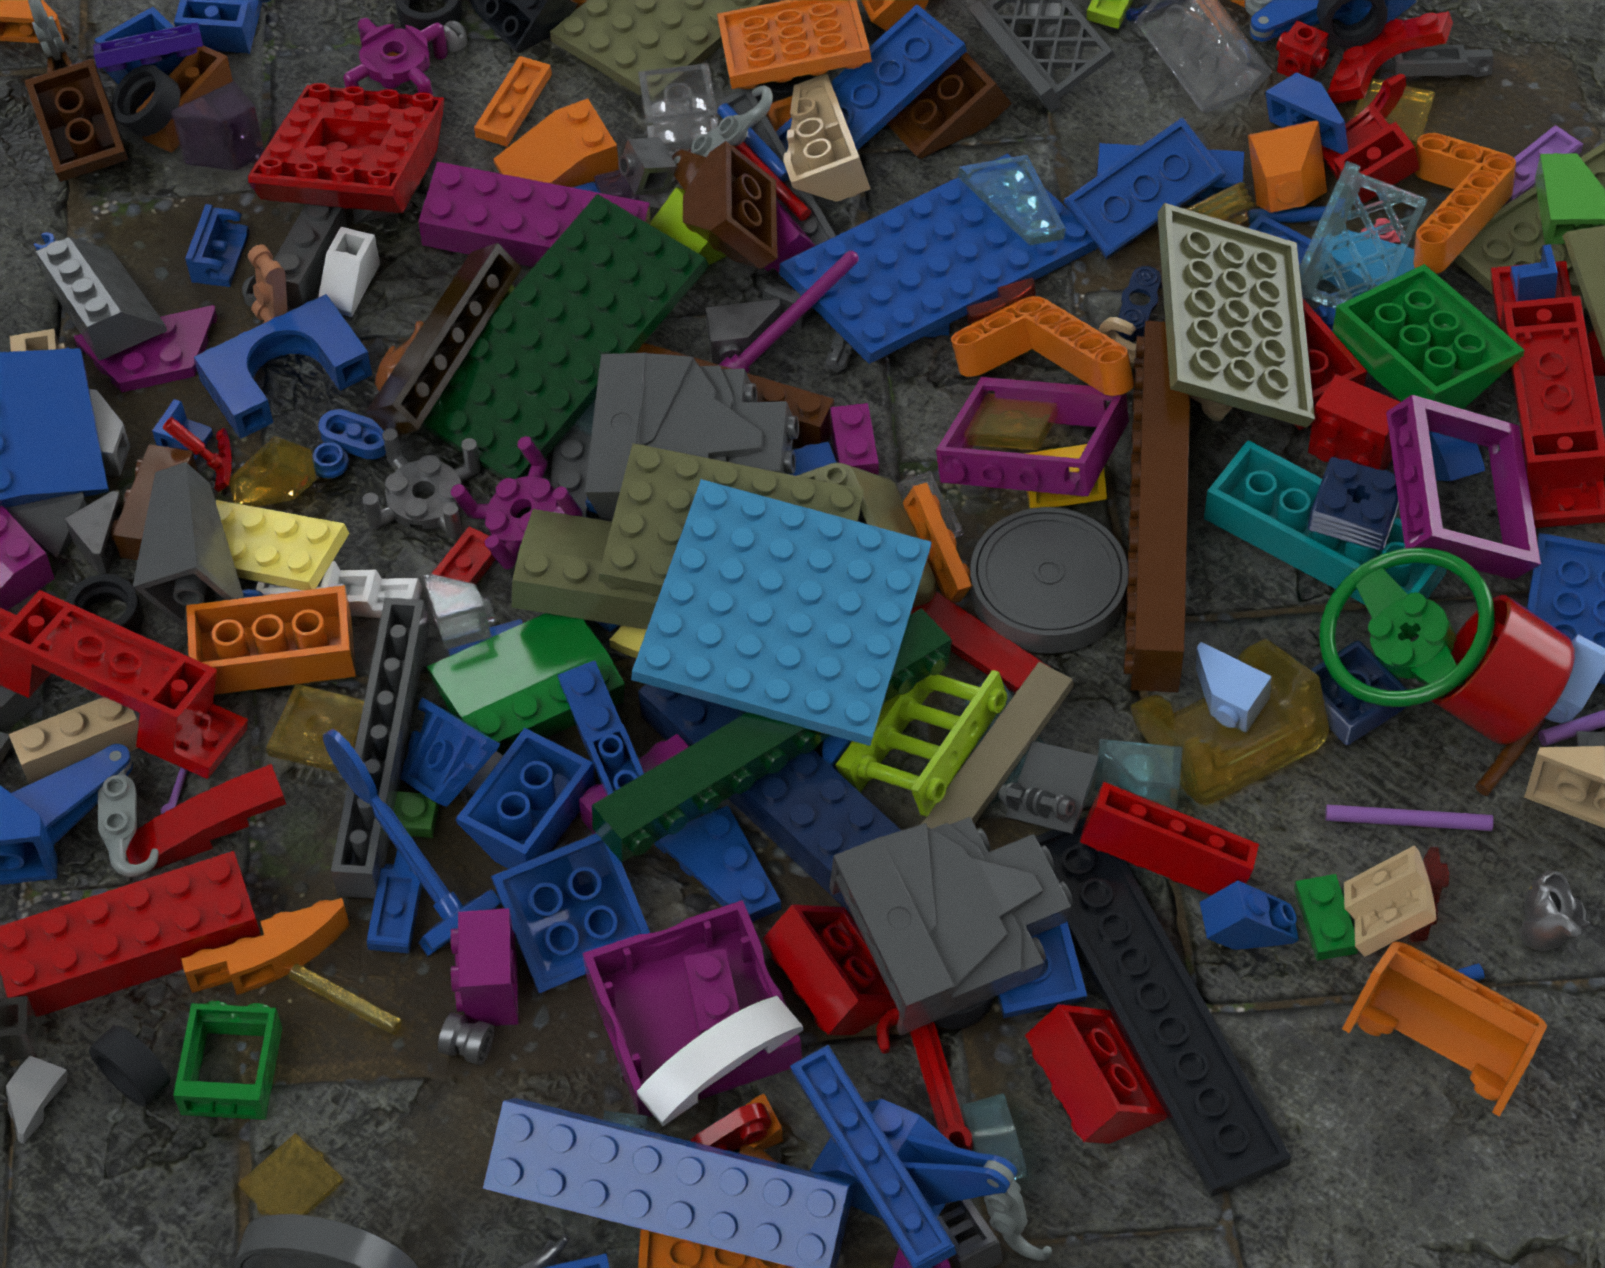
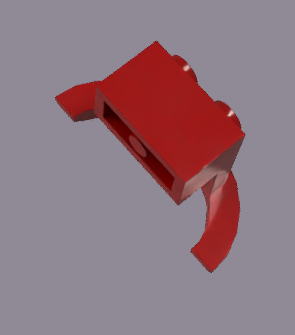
M1398 74L1384 80L1374 100L1356 117L1345 124L1348 144L1347 152L1340 154L1322 146L1324 163L1358 207L1420 169L1413 143L1396 122L1389 125L1386 121L1387 116L1396 107L1406 87V76L1404 74Z

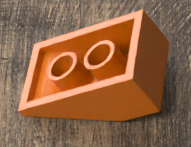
M588 98L555 110L494 158V164L500 174L566 187H576L593 181L598 183L620 175L617 144Z

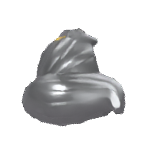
M1549 869L1534 878L1524 900L1526 920L1523 922L1519 932L1521 940L1531 949L1547 951L1560 947L1568 938H1577L1581 934V930L1587 928L1590 922L1586 920V910L1583 903L1572 897L1570 885L1562 873Z

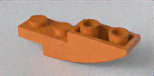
M343 899L322 900L308 908L294 912L285 911L277 913L269 919L260 921L264 933L262 936L241 938L234 942V944L216 949L199 950L192 956L181 958L191 992L194 993L232 982L236 995L267 985L302 967L323 952L350 926Z

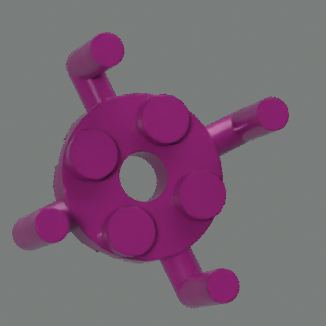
M361 18L358 21L362 46L359 51L360 65L344 74L345 88L359 86L358 82L366 77L380 82L387 89L397 88L401 83L411 80L417 86L418 93L425 92L433 95L431 81L423 72L427 71L430 67L428 42L432 41L435 58L444 59L448 55L443 25L433 23L421 31L405 25L406 29H395L394 24L376 27L368 18ZM392 51L395 52V53H401V54H399V55H397V56H388V55H387L389 52H392Z
M527 436L519 439L517 446L531 464L528 476L516 479L505 478L500 481L496 486V493L491 498L489 504H477L462 484L453 486L450 492L469 518L485 519V525L492 534L485 540V546L499 564L507 570L512 569L516 564L520 545L533 509L583 516L581 508L565 487L560 486L554 489L547 479H543L547 468V460L531 438ZM531 507L530 512L525 513L521 518H517L518 513L522 509Z

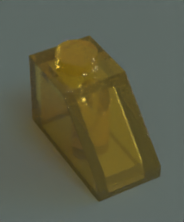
M273 436L230 477L233 503L259 507L294 500L316 480L311 449Z

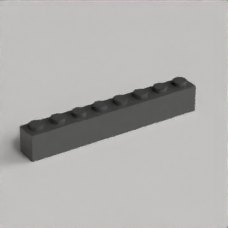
M385 597L355 751L368 769L379 798L394 811L430 626L424 600ZM349 785L347 786L331 874L338 896L375 899L380 870L385 867L390 838L376 820L371 805L360 799Z

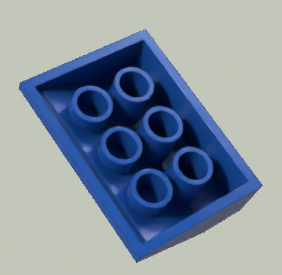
M75 348L0 352V506L2 505L6 509L7 507L83 492L84 497L109 492L82 350Z

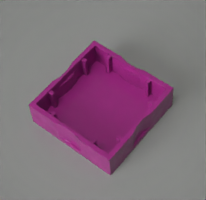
M743 900L687 918L679 924L662 931L638 934L582 953L587 981L640 1120L654 1115L638 1097L637 1090L666 1061L698 1037L686 982L684 956L726 948L740 1010L774 996H778L786 1006L781 991L767 971L762 945ZM795 1035L769 1054L765 1049L761 1050L698 1093V1100L791 1069L790 1065L802 1059L799 1035Z

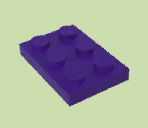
M196 22L93 44V51L97 69L105 67L106 72H113L127 68L126 62L140 60L141 64H151L161 61V55L173 52L176 53V57L189 56L197 53V47H202L203 42L198 23Z

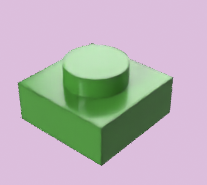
M397 792L393 812L409 835L433 838L439 804L422 793Z

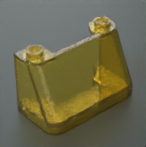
M1266 638L1243 650L1237 659L1272 676L1270 699L1246 733L1235 727L1229 728L1219 723L1215 717L1210 715L1205 698L1173 713L1170 702L1158 695L1146 697L1130 705L1134 723L1184 792L1201 805L1214 803L1316 751L1327 739L1329 725L1319 676Z

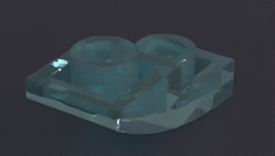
M1004 1093L963 1104L975 1152L998 1155L1010 1161L1018 1171L1014 1180L1028 1177L1027 1167Z

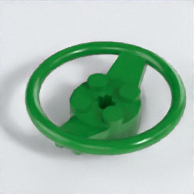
M1425 547L1393 550L1360 565L1338 585L1329 598L1321 618L1319 630L1322 659L1328 672L1337 684L1362 701L1385 707H1406L1429 702L1438 697L1442 699L1448 695V692L1464 684L1465 680L1484 658L1494 632V603L1490 590L1482 576L1471 565L1456 555ZM1412 563L1431 564L1453 572L1468 585L1478 607V626L1474 641L1459 664H1456L1451 654L1454 648V641L1457 642V636L1444 610L1433 600L1426 599L1420 593L1407 594L1385 571L1386 569ZM1356 589L1372 617L1368 624V630L1371 634L1370 643L1379 662L1398 680H1400L1399 677L1405 679L1416 678L1418 682L1423 683L1425 686L1401 691L1378 689L1362 683L1345 668L1337 652L1335 633L1343 606ZM1417 636L1419 637L1418 639H1416V640L1413 641V642H1411V640H1410V639H1412L1413 637H1417Z

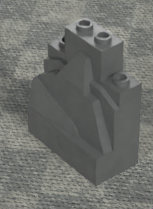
M650 353L601 354L585 494L600 519L612 522L632 443L789 475L793 474L796 469V456L794 450H792V441L797 439L799 435L798 417L792 415L786 401L757 402L756 384L751 383L745 369H721L720 366H699L694 357Z
M967 817L955 823H945L932 829L924 823L876 838L833 856L829 889L832 895L842 893L900 1013L897 1024L900 1036L1040 978L1046 955L1039 939L1031 937L1066 923L1071 905H1073V899L1068 886L1063 881L1059 883L1052 870L1054 869V861L1050 851L1045 845L1040 847L1034 834L989 852L990 844L982 828L976 829L971 817Z

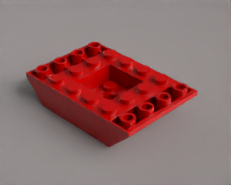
M325 83L307 85L249 173L248 183L261 200L403 213L437 152L444 98L433 97L432 94L425 92L410 95L399 94L396 90L384 89L378 92L367 91L359 86L334 88Z

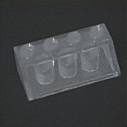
M1152 0L1134 20L1203 113H1208L1249 98L1272 73V70L1218 0Z

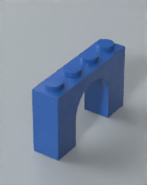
M327 294L308 301L296 309L274 317L258 327L243 332L220 345L209 348L203 353L194 356L201 383L240 439L273 423L268 399L254 381V377L262 365L275 357L285 354H302L315 359L323 366L340 391L373 375L368 351Z

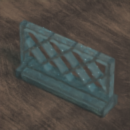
M1349 161L1345 163L1299 266L1302 298L1306 297L1336 309L1337 305L1352 299V295L1368 289L1371 290L1394 279L1428 201L1427 198L1359 173L1360 166ZM1361 187L1376 192L1380 201L1363 206L1358 196ZM1403 202L1416 207L1413 215L1398 219L1392 205ZM1354 204L1356 209L1351 211L1352 206ZM1384 208L1391 222L1375 228L1368 214ZM1361 217L1367 231L1350 236L1345 222ZM1408 225L1407 230L1405 232L1403 227ZM1395 230L1401 241L1400 245L1385 249L1379 235ZM1340 233H1341L1343 239L1338 240V238H1339V236H1340ZM1371 238L1378 252L1361 258L1354 243ZM1347 246L1354 260L1337 266L1332 256V251ZM1395 255V257H1394V259H1393V262H1392L1391 259H1390V256ZM1382 260L1388 271L1387 275L1372 279L1365 265ZM1328 263L1330 269L1324 270ZM1358 268L1365 282L1348 288L1341 273ZM1334 276L1341 290L1329 294L1316 289L1320 280Z

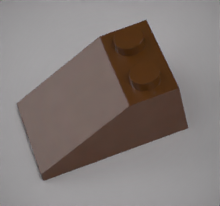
M965 52L889 121L887 125L915 156L921 159L986 128L1012 103L989 75Z

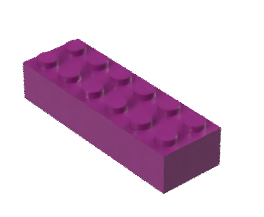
M437 162L418 222L423 246L470 254L472 251L498 243L517 264L534 267L597 194L651 225L650 203Z

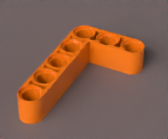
M1426 133L1417 139L1416 154L1420 169L1415 172V175L1423 180L1454 190L1417 229L1413 265L1414 268L1425 264L1434 273L1438 274L1443 272L1512 197L1516 161L1506 153L1443 134Z
M1040 296L1021 299L957 331L951 337L959 373L966 377L984 374L1033 349L1105 395H1122L1134 387L1132 368L1128 350L1125 346Z

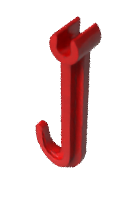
M897 1007L888 1010L880 1018L876 1027L878 1047L883 1054H887L890 1051L888 1032L893 1025L898 1024L900 1013ZM932 1022L910 1031L938 1131L956 1147L973 1151L972 1134L964 1125L935 1023Z

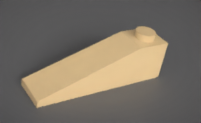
M826 73L794 85L790 110L792 118L791 129L787 131L788 150L784 153L783 159L792 187L835 202L870 190L871 188L828 74Z

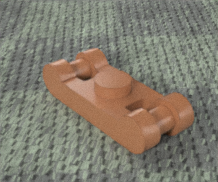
M263 244L256 245L248 253V260L255 267L256 284L253 285V292L257 300L252 304L251 310L257 319L263 320L266 323L274 317L288 312L285 270L279 262L273 261V255L267 246Z

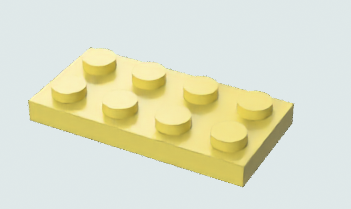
M216 500L238 578L299 590L316 589L349 535L344 523Z

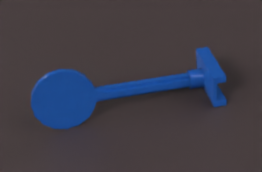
M331 729L324 733L323 742L340 775L360 799L371 805L376 820L435 902L433 907L442 920L435 924L419 941V945L426 955H431L451 941V929L458 928V912L497 909L496 907L501 904V901L493 889L474 898L465 905H462L454 892L450 893L395 813L379 798L374 781L354 748L336 730Z

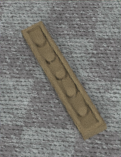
M1038 662L947 787L943 799L936 803L930 814L921 824L926 823L927 827L932 829L945 823L952 824L971 817L975 825L1001 786L1026 754L1032 741L1036 740L1074 687L1073 679Z

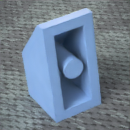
M1577 635L1572 640L1575 648V660L1569 681L1560 698L1545 717L1559 724L1571 721L1583 709L1605 672V648L1580 635Z
M1200 642L1196 652V671L1210 715L1215 717L1222 725L1229 728L1235 727L1246 733L1270 699L1272 676Z

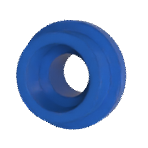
M326 442L315 448L310 463L313 472L317 476L330 479L342 475L347 470L349 458L347 452L340 445Z

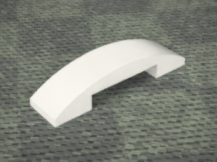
M778 996L757 1002L727 1017L692 1040L654 1072L637 1090V1095L660 1124L664 1126L698 1103V1093L761 1050L765 1049L768 1054L803 1031V1025Z

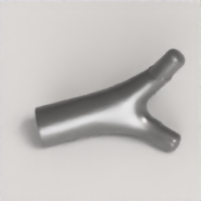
M564 1234L556 1243L552 1240L547 1241L540 1254L518 1268H544L565 1263L559 1261L557 1256L566 1247L570 1237Z

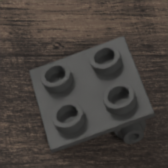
M1032 741L1018 782L1002 785L999 790V799L1008 807L1005 817L1074 835L1101 757Z

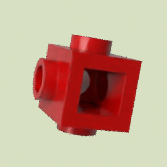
M1297 20L1289 32L1284 31L1277 42L1276 51L1279 52L1277 72L1288 77L1297 72L1313 79L1328 60L1330 50L1326 49L1329 33Z

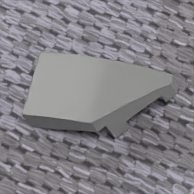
M29 1056L6 1085L8 1112L10 1118H13L18 1142L24 1144L43 1123L45 1106L67 1083L66 1069Z

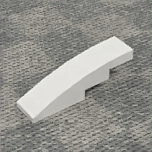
M332 561L316 588L345 585L351 616L381 618L385 597L420 600L423 586L418 578L382 579L377 570H340L336 562ZM258 582L256 590L264 595L303 591Z

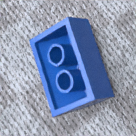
M524 728L457 816L456 822L496 863L508 869L547 854L580 812L579 799L583 797L590 787L596 785L593 762Z

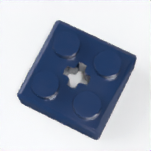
M1331 457L1310 511L1308 530L1373 549L1384 550L1399 508L1395 474L1386 470L1357 464L1350 460Z
M1356 640L1338 652L1345 668L1362 683L1383 690H1408L1379 662L1378 658L1361 641ZM1324 661L1298 677L1296 694L1345 745L1356 741L1406 708L1374 705L1354 697L1337 684L1328 672Z

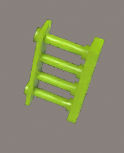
M992 670L981 687L939 674L929 675L916 683L914 688L908 693L898 694L888 700L882 706L871 746L852 741L836 763L839 774L860 793L868 781L873 778L911 790L920 815L927 817L936 803L943 799L946 788L997 713L1004 709L1008 697L1000 673ZM934 690L971 701L961 716L922 705L929 693ZM914 719L951 730L940 746L902 734L909 722ZM893 749L930 760L920 776L881 764L888 752Z

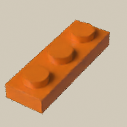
M519 56L475 125V137L508 147L552 76L551 65Z
M927 483L913 486L902 502L912 522L917 537L932 542L927 561L942 595L953 603L960 602L972 587L970 570L965 563H962L956 550L955 536L945 525L937 496L932 495Z

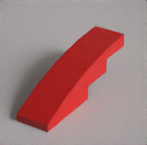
M272 764L228 780L200 793L137 829L126 850L129 863L141 864L149 858L152 849H157L159 851L158 861L154 868L151 869L154 870L211 850L213 848L210 840L249 827L247 818L286 805Z

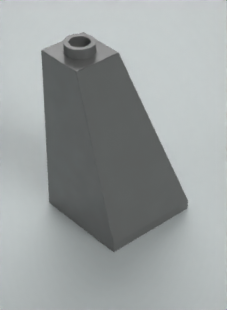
M187 462L155 472L133 582V588L181 627L187 626L186 605L244 598L211 485Z

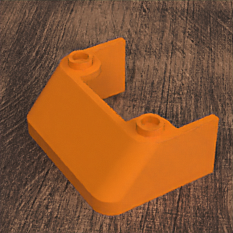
M1395 941L1392 942L1373 969L1342 1030L1350 1033L1356 1023L1363 1031L1373 1036H1381L1382 1033L1391 1034L1395 1029L1471 1071L1470 1080L1475 1084L1474 1090L1488 1100L1497 1101L1492 1113L1500 1117L1529 1065L1547 1028V1024L1532 1011L1408 944Z

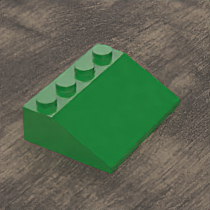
M1425 264L1336 306L1332 332L1367 372L1400 402L1411 395L1464 409L1524 356L1525 350Z
M544 613L427 666V670L449 712L499 742L500 746L497 752L501 755L506 753L524 728L544 738H548L576 725L558 681L557 675L595 660L614 706L624 703V681L606 649L585 621L579 618Z

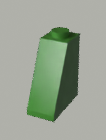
M1577 153L1540 154L1535 175V185L1544 243L1565 244L1562 235L1568 231L1604 226L1605 188Z

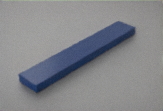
M829 1045L790 1065L792 1074L911 1268H932L957 1254L954 1244Z

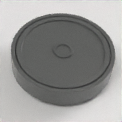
M1054 507L1022 510L996 522L978 541L970 565L971 602L981 622L1024 650L1038 653H1062L1077 650L1103 637L1119 619L1126 601L1128 582L1126 556L1117 539L1106 527L1082 513Z
M297 1214L268 1215L250 1222L245 1229L234 1262V1268H418L416 1263L406 1253L374 1234L341 1222Z

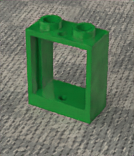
M209 1001L205 1004L191 1003L173 1094L181 1115L266 1120L282 1033V1025L276 1008L261 1003H252L248 1006L227 1005L220 1001ZM207 1033L264 1036L255 1084L198 1081Z

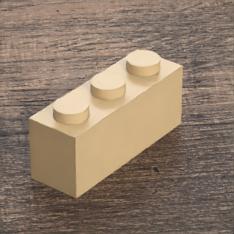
M102 697L10 733L9 737L30 785L90 757L112 744H122L128 748L129 752L138 749L136 741L139 723L132 709Z

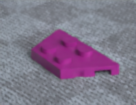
M211 305L161 316L160 318L167 328L166 332L100 361L81 334L74 335L77 348H80L82 353L85 352L93 360L95 367L102 374L108 375L111 383L123 393L194 377L197 373L194 356L206 350L209 342L207 334L211 324L216 323L217 314L215 306Z

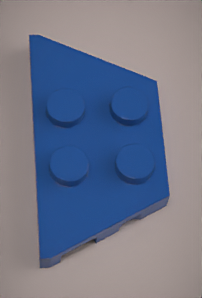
M422 697L418 705V710L425 712L421 733L418 731L411 733L408 746L409 752L404 762L400 779L432 801L447 807L498 750L500 743L434 702Z

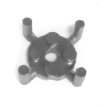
M391 428L386 429L382 434L386 456L395 472L385 480L387 507L380 509L378 496L375 493H367L363 496V504L369 527L379 529L396 520L401 525L410 527V524L422 525L423 529L441 527L449 538H460L462 535L459 516L460 507L450 492L453 486L461 484L479 473L481 467L476 441L472 438L462 441L461 447L464 464L453 469L432 455H426L417 461L408 463L401 453L397 431ZM422 490H430L434 492V494L427 499L415 497V495Z

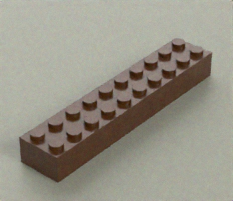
M1145 321L1144 336H1136L1133 369L1134 389L1132 400L1133 420L1131 431L1132 452L1130 462L1131 484L1129 493L1130 517L1128 524L1129 549L1127 556L1128 583L1126 591L1127 616L1125 620L1126 650L1124 653V674L1131 675V690L1179 693L1185 639L1190 395L1170 389L1166 323L1163 321Z

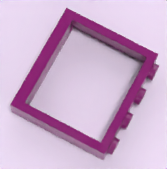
M981 377L936 449L940 483L1088 497L1129 422L1127 395L1124 393L1117 396H1108L1092 386ZM988 391H995V398H991ZM1106 401H1111L1107 408ZM990 418L1097 427L1079 459L972 449ZM1069 467L1079 468L1080 471L1079 473L1070 472Z
M1415 395L1409 396L1386 412L1405 548L1425 547L1446 551L1463 559L1477 571L1512 580L1541 564L1519 425ZM1429 431L1488 447L1503 544L1443 528Z

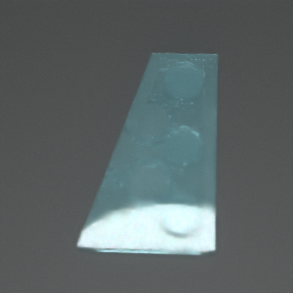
M1028 155L959 166L958 178L1026 243L1036 245L1064 239L1066 228Z

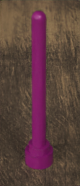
M855 251L846 252L739 356L735 354L731 359L726 357L719 365L731 369H745L746 373H749L751 370L748 367L857 264L859 260L858 254Z

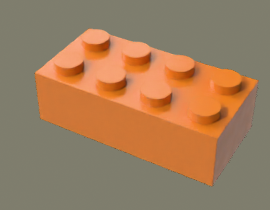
M345 585L186 605L188 657L217 669L214 695L356 677L352 617Z

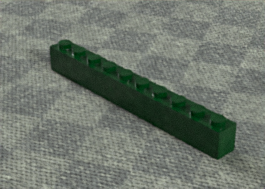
M922 608L910 615L884 703L898 694L908 693L914 688L916 683L929 675L939 674L949 664L952 639ZM747 712L592 805V829L621 862H624L634 855L638 856L645 853L651 848L653 843L666 835L678 833L689 821L699 815L711 813L722 801L735 793L741 794L747 791L755 781L768 773L773 774L780 771L788 761L801 753L811 752L821 741L831 735Z

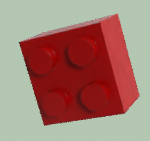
M1336 374L1315 405V419L1312 423L1308 453L1324 462H1329L1331 457H1336L1375 469L1385 470L1393 458L1386 412L1399 404L1400 401Z

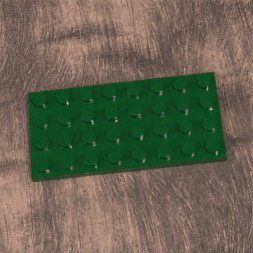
M597 194L495 310L421 426L460 452H462L461 443L467 438L474 439L477 443L480 465L503 480L505 478L516 479L528 476L531 464L517 446L519 439L525 436L530 437L545 458L596 399L601 354L635 353L709 267L706 258Z

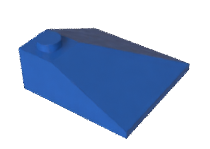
M597 833L491 876L503 908H509L514 935L538 994L585 975L582 953L638 934L650 933L621 861Z

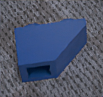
M1237 880L1200 902L1207 939L1230 949L1240 950L1286 945L1299 941L1295 924L1297 917L1292 905Z

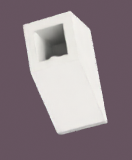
M340 227L326 253L319 297L327 294L341 315L353 316L380 265L375 235Z

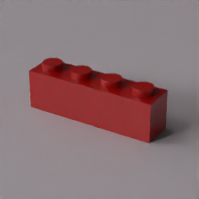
M1104 781L1087 815L1079 841L1097 851L1108 853L1137 867H1142L1170 878L1174 882L1182 883L1205 892L1210 896L1237 880L1246 884L1254 869L1259 847L1258 843Z

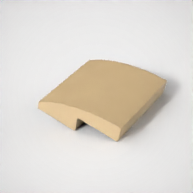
M1415 845L1344 882L1345 910L1354 919L1355 947L1364 957L1437 920L1428 874L1420 852Z

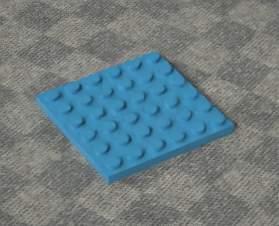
M701 479L636 658L631 680L871 746L932 542Z

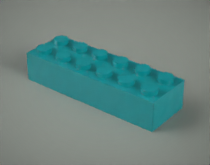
M1247 440L1207 491L1204 512L1205 520L1334 589L1352 571L1368 560L1393 550L1405 548L1402 522L1397 517L1394 519L1384 550L1373 549L1308 530L1310 511L1322 478ZM1412 563L1395 566L1385 571L1407 594L1417 592L1428 599L1446 575L1447 569L1431 564ZM1356 589L1350 597L1365 605Z

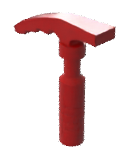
M170 417L164 423L163 430L188 450L193 451L194 455H200L207 461L206 464L215 470L216 481L214 489L220 492L229 486L232 456L230 440L226 429L222 428L216 433L219 453H211L205 448L204 442L176 419Z

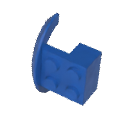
M180 0L174 24L177 27L197 22L203 46L215 51L250 54L262 3L271 0Z

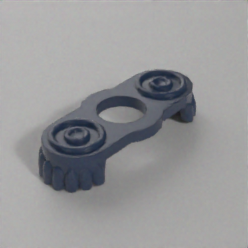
M1142 266L1135 269L1128 287L1122 293V306L1119 318L1132 323L1136 327L1132 335L1116 331L1125 340L1129 339V341L1133 342L1134 339L1136 340V336H1144L1145 321H1149L1151 312L1158 305L1157 293L1159 289H1162V280L1159 271L1153 267ZM1134 293H1144L1150 298V302L1143 306H1137L1130 302L1129 297Z

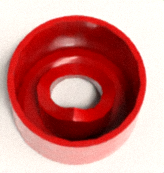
M1506 595L1492 598L1495 610L1494 632L1490 646L1478 667L1460 687L1457 686L1442 699L1438 697L1432 700L1433 703L1480 734L1501 745L1511 744L1522 739L1542 722L1564 691L1571 676L1575 660V648L1567 635ZM1478 610L1456 634L1457 642L1454 641V648L1451 653L1456 664H1459L1474 641L1478 626Z

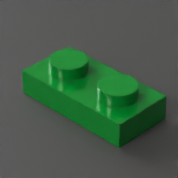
M1331 874L1295 881L1294 891L1316 961L1357 954L1355 930L1350 915L1345 910L1344 897L1337 875Z

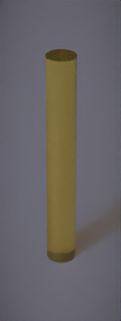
M295 964L291 968L289 979L392 1035H395L400 1030L402 1025L401 1019L299 964Z

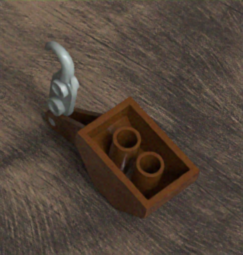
M28 0L34 19L32 25L47 58V73L24 81L59 181L62 182L128 160L117 121L113 117L109 99L93 58L72 64L66 53L64 42L60 32H58L53 16L48 17L40 0Z
M759 86L752 90L753 96L762 94L761 100L753 109L742 115L725 117L719 126L707 134L699 135L693 141L691 152L678 150L672 155V159L677 166L674 177L685 190L682 218L686 227L690 231L699 234L715 250L721 251L731 260L758 269L764 268L777 259L776 180L734 148L733 145H740L746 139L748 129L761 121L769 111L773 102V94L767 86Z

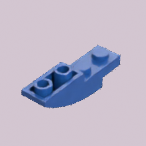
M596 661L588 662L558 674V681L573 714L574 722L606 795L608 796L643 775L644 772L624 724L621 723Z

